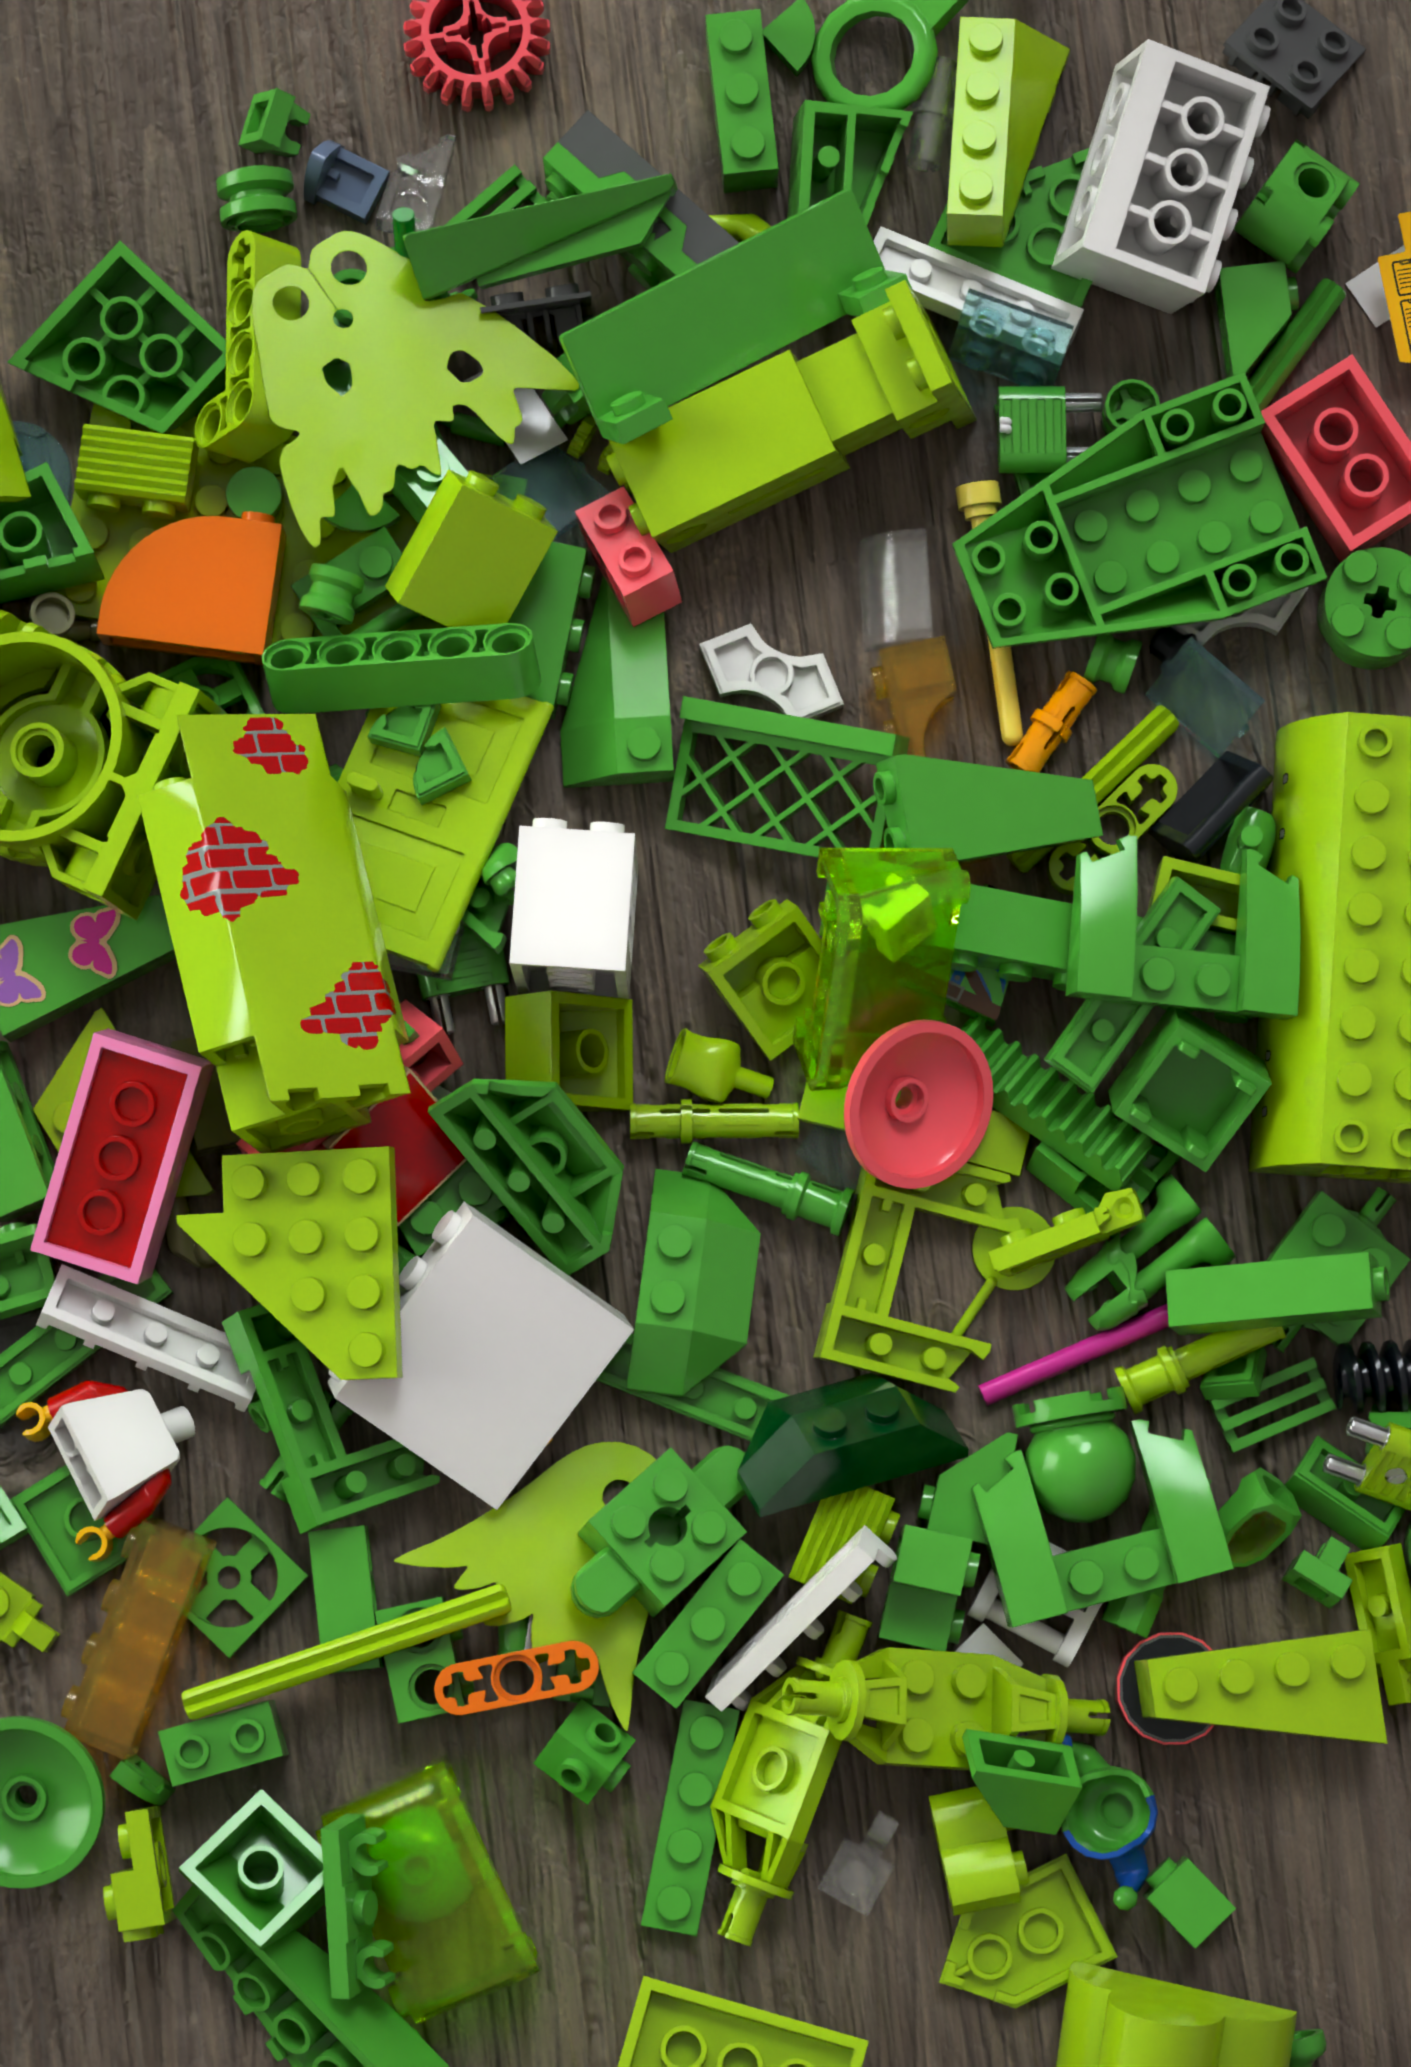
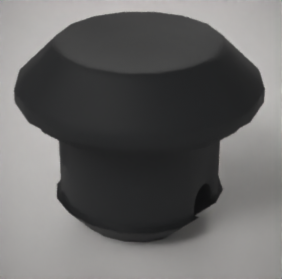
M1172 626L1162 627L1155 633L1149 645L1150 654H1153L1163 662L1162 673L1165 675L1181 672L1196 654L1197 638L1193 633L1182 636Z

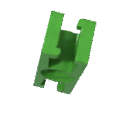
M360 1525L309 1531L308 1538L320 1644L376 1626L375 1611L378 1610L369 1527ZM383 1656L334 1673L383 1668Z

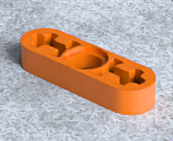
M566 1641L456 1663L446 1667L438 1675L434 1685L435 1698L446 1712L454 1715H467L576 1693L589 1688L595 1682L599 1673V1660L595 1651L586 1643ZM568 1650H576L578 1658H588L590 1669L581 1672V1682L571 1683L569 1676L565 1674L553 1676L550 1679L555 1688L547 1691L542 1690L543 1671L536 1660L537 1655L547 1653L549 1655L548 1666L564 1662L566 1659L565 1652ZM512 1661L525 1662L531 1667L534 1674L532 1687L521 1695L508 1693L500 1681L502 1669ZM485 1665H492L491 1685L498 1696L497 1701L486 1702L487 1690L469 1694V1704L465 1706H459L456 1697H446L445 1686L453 1684V1674L463 1672V1677L466 1681L484 1679L479 1668Z

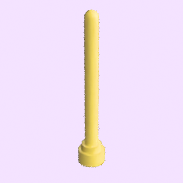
M977 481L962 484L955 488L958 511L964 512L965 521H971L972 529L997 513V507L1002 505L999 481ZM987 636L1001 737L1006 745L1017 746L1023 738V728L1011 647L993 649Z

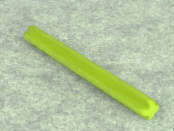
M496 1584L193 1687L181 1694L184 1710L189 1719L197 1720L508 1614L512 1610L508 1592L503 1584Z

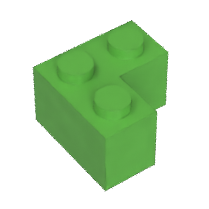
M907 1524L901 1527L895 1553L897 1560L893 1563L877 1638L935 1651H946L948 1642L959 1643L965 1611L955 1609L957 1599L961 1596L963 1587H974L980 1561V1554L970 1552L972 1539Z

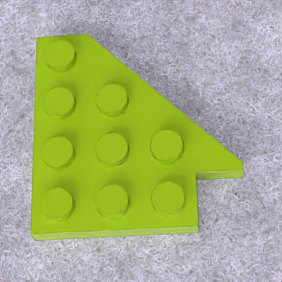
M394 1147L222 1155L223 1213L176 1215L177 1224L340 1380L403 1378Z

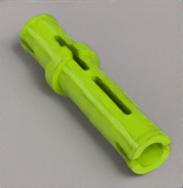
M680 1099V1104L666 1105L630 1103V1140L667 1138L680 1139L681 1144H691L692 1139L779 1137L798 1139L799 1104L798 1102L779 1104H692V1099Z

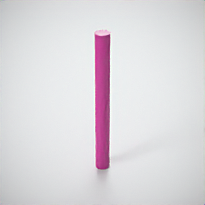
M1167 1303L1127 1320L1113 1329L1097 1333L978 1385L986 1406L1168 1328Z

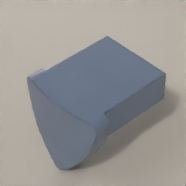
M333 140L322 142L311 152L304 178V200L314 205L318 201L366 225L391 178L390 171L345 150V146Z

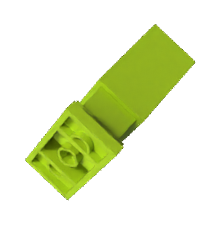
M903 280L885 289L890 300L889 302L851 320L857 332L856 334L801 360H798L789 349L668 407L673 419L626 444L609 440L614 452L607 455L606 459L619 486L624 485L630 495L633 494L636 503L628 507L640 534L643 536L650 533L656 542L661 544L670 553H673L850 469L845 455L902 428L909 438L913 439L949 421H952L957 429L976 421L977 418L935 326L907 281Z

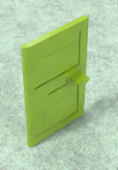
M525 696L516 699L440 704L441 710L431 736L446 727L472 781L424 805H421L413 785V776L420 757L372 744L367 737L373 724L383 714L387 715L398 707L370 709L338 783L347 792L387 953L425 966L432 972L440 971L479 882L482 869L489 859L552 715L554 706L549 702H541Z

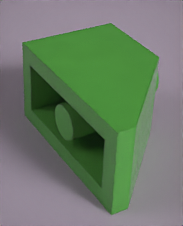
M1283 261L1221 268L1214 291L1226 378L1244 371L1248 377L1286 329L1292 315L1291 311L1298 310L1299 308L1296 278H1287L1285 262Z
M1005 1433L938 1475L935 1486L924 1484L917 1517L927 1520L925 1529L972 1539V1543L986 1546L971 1488L976 1483H979L987 1492L1011 1471V1467L1004 1459L1011 1452L1015 1451L1018 1434Z
M966 1729L962 1739L972 1779L1003 1827L1056 1835L1082 1790L1072 1746Z

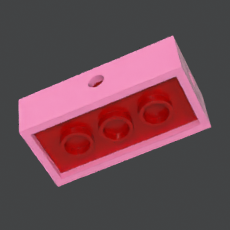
M108 1028L93 1033L30 1248L31 1251L137 1285L152 1277L214 1064L207 1059Z

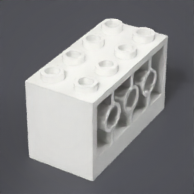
M1147 39L1117 63L1051 269L1079 280L1082 278L1093 281L1092 285L1169 314H1173L1187 304L1193 303L1197 298L1204 295L1205 292L1210 293L1216 285L1221 272L1222 262L1216 259L1221 241H1226L1230 237L1237 221L1238 210L1232 208L1237 190H1242L1246 186L1253 170L1254 158L1248 155L1254 137L1259 138L1270 116V107L1265 105L1270 86L1150 39Z
M534 818L532 826H519L509 960L518 993L528 994L553 990L629 999L638 883V858L635 833H624L625 825L613 822L590 823V830L567 829V821Z

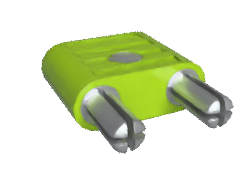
M1354 1416L1351 1417L1347 1423L1346 1434L1371 1443L1373 1447L1362 1464L1328 1454L1323 1462V1472L1354 1483V1490L1356 1492L1411 1511V1429L1392 1422L1382 1427Z

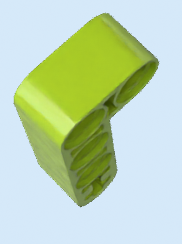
M249 230L242 231L235 238L228 254L225 391L203 406L197 417L194 437L198 447L246 463L258 460L285 442L294 432L280 428L269 418L253 323V290L259 280L281 266L291 264L301 267V254L297 247ZM287 286L275 294L273 307L280 317L286 320L301 318V289Z

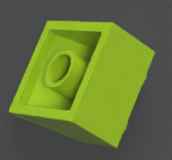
M553 990L505 997V1080L557 1082L580 1112L630 1111V1103H633L632 999Z

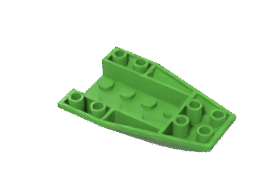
M1245 371L1139 412L952 543L953 550L993 649L1223 620L1327 579L1307 526L1299 528L1261 431L1265 421Z

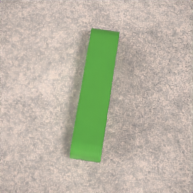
M520 623L289 638L271 644L264 650L261 656L272 704L277 711L287 714L516 699L532 694L539 688L542 682L532 631Z

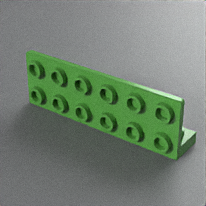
M842 190L562 333L559 340L602 438L626 444L672 420L673 418L668 406L844 315L858 317L889 302L890 300L885 289L903 280L907 281L911 289L912 287L905 273L885 270L854 193L850 190Z

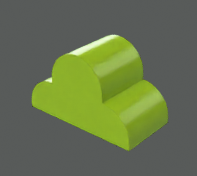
M1074 1961L1070 1965L1056 2067H1289L1297 2011Z

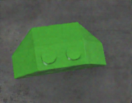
M472 1079L429 1106V1115L553 1265L567 1275H571L609 1252L624 1165L557 1082Z
M655 1169L626 1390L675 1397L686 1395L698 1383L747 1345L761 1233L721 1187L703 1180L684 1176L682 1172Z

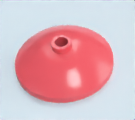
M923 1019L906 1022L892 1028L879 1037L858 1062L849 1081L844 1103L846 1137L859 1164L880 1181L905 1189L932 1186L952 1176L965 1165L975 1153L985 1135L993 1107V1080L983 1051L973 1038L961 1029L936 1020ZM901 1090L900 1098L896 1102L897 1094Z

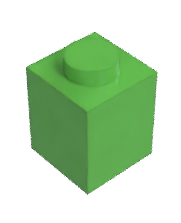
M1182 1856L1176 1863L1170 1857H1167L1145 1879L1150 1888L1142 1896L1195 1949L1236 1909L1185 1856Z

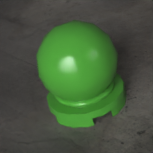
M1123 1386L1107 1388V1400H1102L1101 1392L1090 1394L1089 1390L1033 1400L1035 1412L1030 1413L1029 1404L1022 1403L1012 1406L1016 1428L1030 1427V1433L1034 1434L1025 1451V1463L1036 1500L1047 1513L1066 1522L1091 1523L1111 1515L1127 1499L1135 1481L1136 1456L1128 1435L1112 1421L1115 1418L1114 1412L1127 1409Z

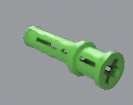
M696 1141L690 1147L685 1161L687 1165L684 1166L682 1171L684 1176L703 1180L726 1190L781 1208V1214L786 1215V1219L795 1221L800 1217L829 1227L830 1233L838 1237L845 1225L855 1194V1189L849 1187L841 1191L812 1181L809 1173L803 1171L801 1173L795 1172L794 1176L714 1150Z

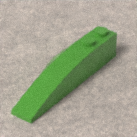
M193 1885L172 1909L213 1970H225L233 1981L235 1995L232 1997L245 2016L254 2012L271 2036L265 2045L277 2062L286 2058L292 2067H450L425 2042L418 2031L411 2027L371 1988H366L350 2000L331 1998L329 1954L296 1930L259 1950Z

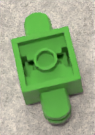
M722 1446L711 1451L696 1466L690 1469L670 1447L590 1518L577 1534L596 1555L580 1568L573 1577L570 1592L577 1609L586 1616L596 1619L613 1614L634 1596L654 1618L747 1533L744 1527L728 1511L746 1494L737 1479V1472L745 1452L733 1446Z

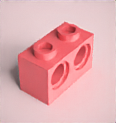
M623 486L576 510L575 515L586 547L632 626L635 627L682 603V598L674 571L658 543L652 538L650 533L643 536L640 534L628 507L634 504Z

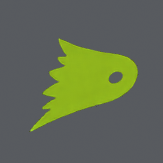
M599 1442L586 1445L557 1461L531 1483L505 1500L498 1510L493 1508L458 1530L432 1543L405 1553L394 1559V1562L417 1567L434 1568L466 1566L467 1569L454 1585V1588L457 1590L481 1588L491 1583L503 1584L508 1592L512 1610L508 1614L484 1621V1624L486 1626H501L533 1615L531 1623L532 1648L566 1641H581L589 1645L595 1651L597 1657H599L602 1679L613 1710L624 1730L628 1731L635 1676L632 1672L636 1668L640 1643L649 1612L632 1596L610 1616L598 1619L586 1616L575 1606L571 1597L570 1586L573 1577L579 1569L596 1555L577 1533L590 1518L605 1506L603 1501L605 1487L615 1480H623L630 1484L656 1459L637 1446L622 1442ZM575 1650V1665L578 1677L581 1680V1672L590 1669V1662L587 1658H578ZM547 1653L537 1655L536 1660L541 1664L548 1660L549 1655Z

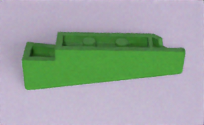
M664 174L403 235V240L424 300L434 298L474 279H477L478 286L482 290L644 247L653 232L654 223L669 198L675 195L678 188L673 175Z

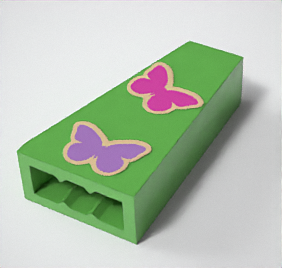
M160 895L149 896L137 921L116 912L107 905L1 924L0 1031L9 1042H13L175 960L176 955L162 897Z

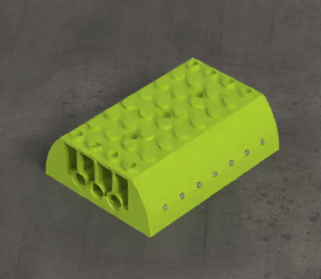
M1355 712L1310 717L1289 723L1276 732L1271 815L1275 820L1277 833L1272 855L1268 863V871L1284 882L1291 875L1299 879L1301 925L1298 1016L1286 1020L1258 1017L1256 1056L1265 1061L1272 1085L1252 1110L1249 1172L1411 1184V717Z

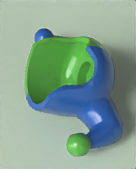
M1065 1734L1062 1744L1072 1746L1082 1790L1061 1825L1062 1832L1071 1846L1086 1857L1110 1861L1115 1880L1119 1886L1114 1891L1113 1903L1118 1909L1129 1911L1137 1905L1138 1892L1145 1884V1879L1149 1873L1143 1846L1148 1842L1156 1827L1158 1808L1155 1794L1147 1782L1129 1769L1110 1766L1091 1745L1073 1741L1071 1736Z

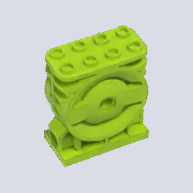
M0 610V856L23 864L49 867L51 876L70 890L105 904L116 912L137 921L157 879L137 795L154 790V785L164 779L173 777L191 778L176 715L227 713L200 689L181 681L177 684L151 672L126 681L109 662L97 653L78 645L76 642L49 633L40 625L33 622H23L15 615ZM51 687V689H50V691H49L48 694H39V695H35V696L28 697V696L33 695V694H36V693L48 691V689ZM107 704L109 710L106 715L111 722L110 741L104 726L99 720ZM49 746H54L55 752L51 761L45 766L38 767L37 760L42 750Z

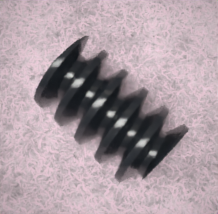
M1411 1339L1405 1341L1402 1352H1400L1393 1340H1387L1383 1342L1379 1355L1374 1344L1370 1341L1360 1344L1357 1355H1355L1352 1346L1348 1342L1340 1343L1335 1351L1333 1361L1334 1391L1338 1411L1342 1409L1344 1398H1350L1356 1414H1362L1367 1397H1373L1378 1412H1385L1389 1396L1396 1397L1401 1412L1408 1411L1411 1400Z

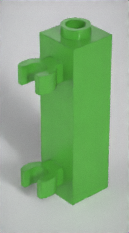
M1370 1252L1165 1271L1169 1327L1180 1336L1381 1318V1301H1389L1390 1283L1387 1268L1385 1266L1379 1267L1378 1260Z

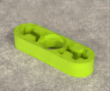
M1147 764L1139 767L1098 807L1100 819L1106 815L1121 817L1128 826V835L1137 836L1138 841L1173 805L1178 791L1174 775L1167 768L1157 764ZM1144 779L1146 782L1152 783L1158 779L1164 784L1160 792L1164 801L1159 803L1153 798L1147 801L1137 813L1147 820L1139 824L1135 814L1127 806L1117 801L1123 796L1130 806L1139 797L1143 789L1138 783L1140 780ZM1099 837L1088 840L1091 847L1104 856L1120 852L1117 844H1107ZM1082 842L1058 846L1048 862L1047 874L1049 881L1056 890L1063 894L1073 895L1075 876L1071 877L1068 881L1061 877L1060 874L1064 865L1060 859L1066 856L1072 861L1075 860L1076 856L1081 854L1087 847ZM1096 854L1091 857L1092 862L1098 860Z

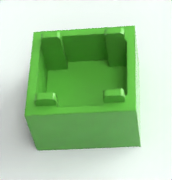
M1168 1008L1108 1089L1113 1114L1204 1172H1207L1272 1085L1264 1060L1188 1011Z

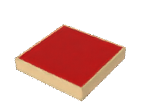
M406 1066L404 1068L411 1093L368 1106L371 1123L330 1135L322 1143L327 1150L394 1147L397 1226L406 1220L467 1161L428 1113L429 1106L438 1100L415 1073Z

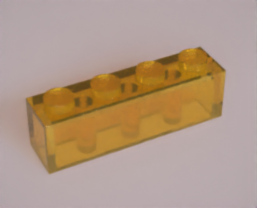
M157 1517L143 1520L140 1527L137 1526L130 1529L121 1552V1557L128 1559L120 1580L114 1578L111 1581L102 1601L101 1610L108 1613L100 1634L97 1632L91 1634L82 1654L81 1664L88 1666L80 1687L76 1685L71 1687L61 1711V1717L68 1719L64 1729L80 1742L124 1760L138 1753L217 1541Z

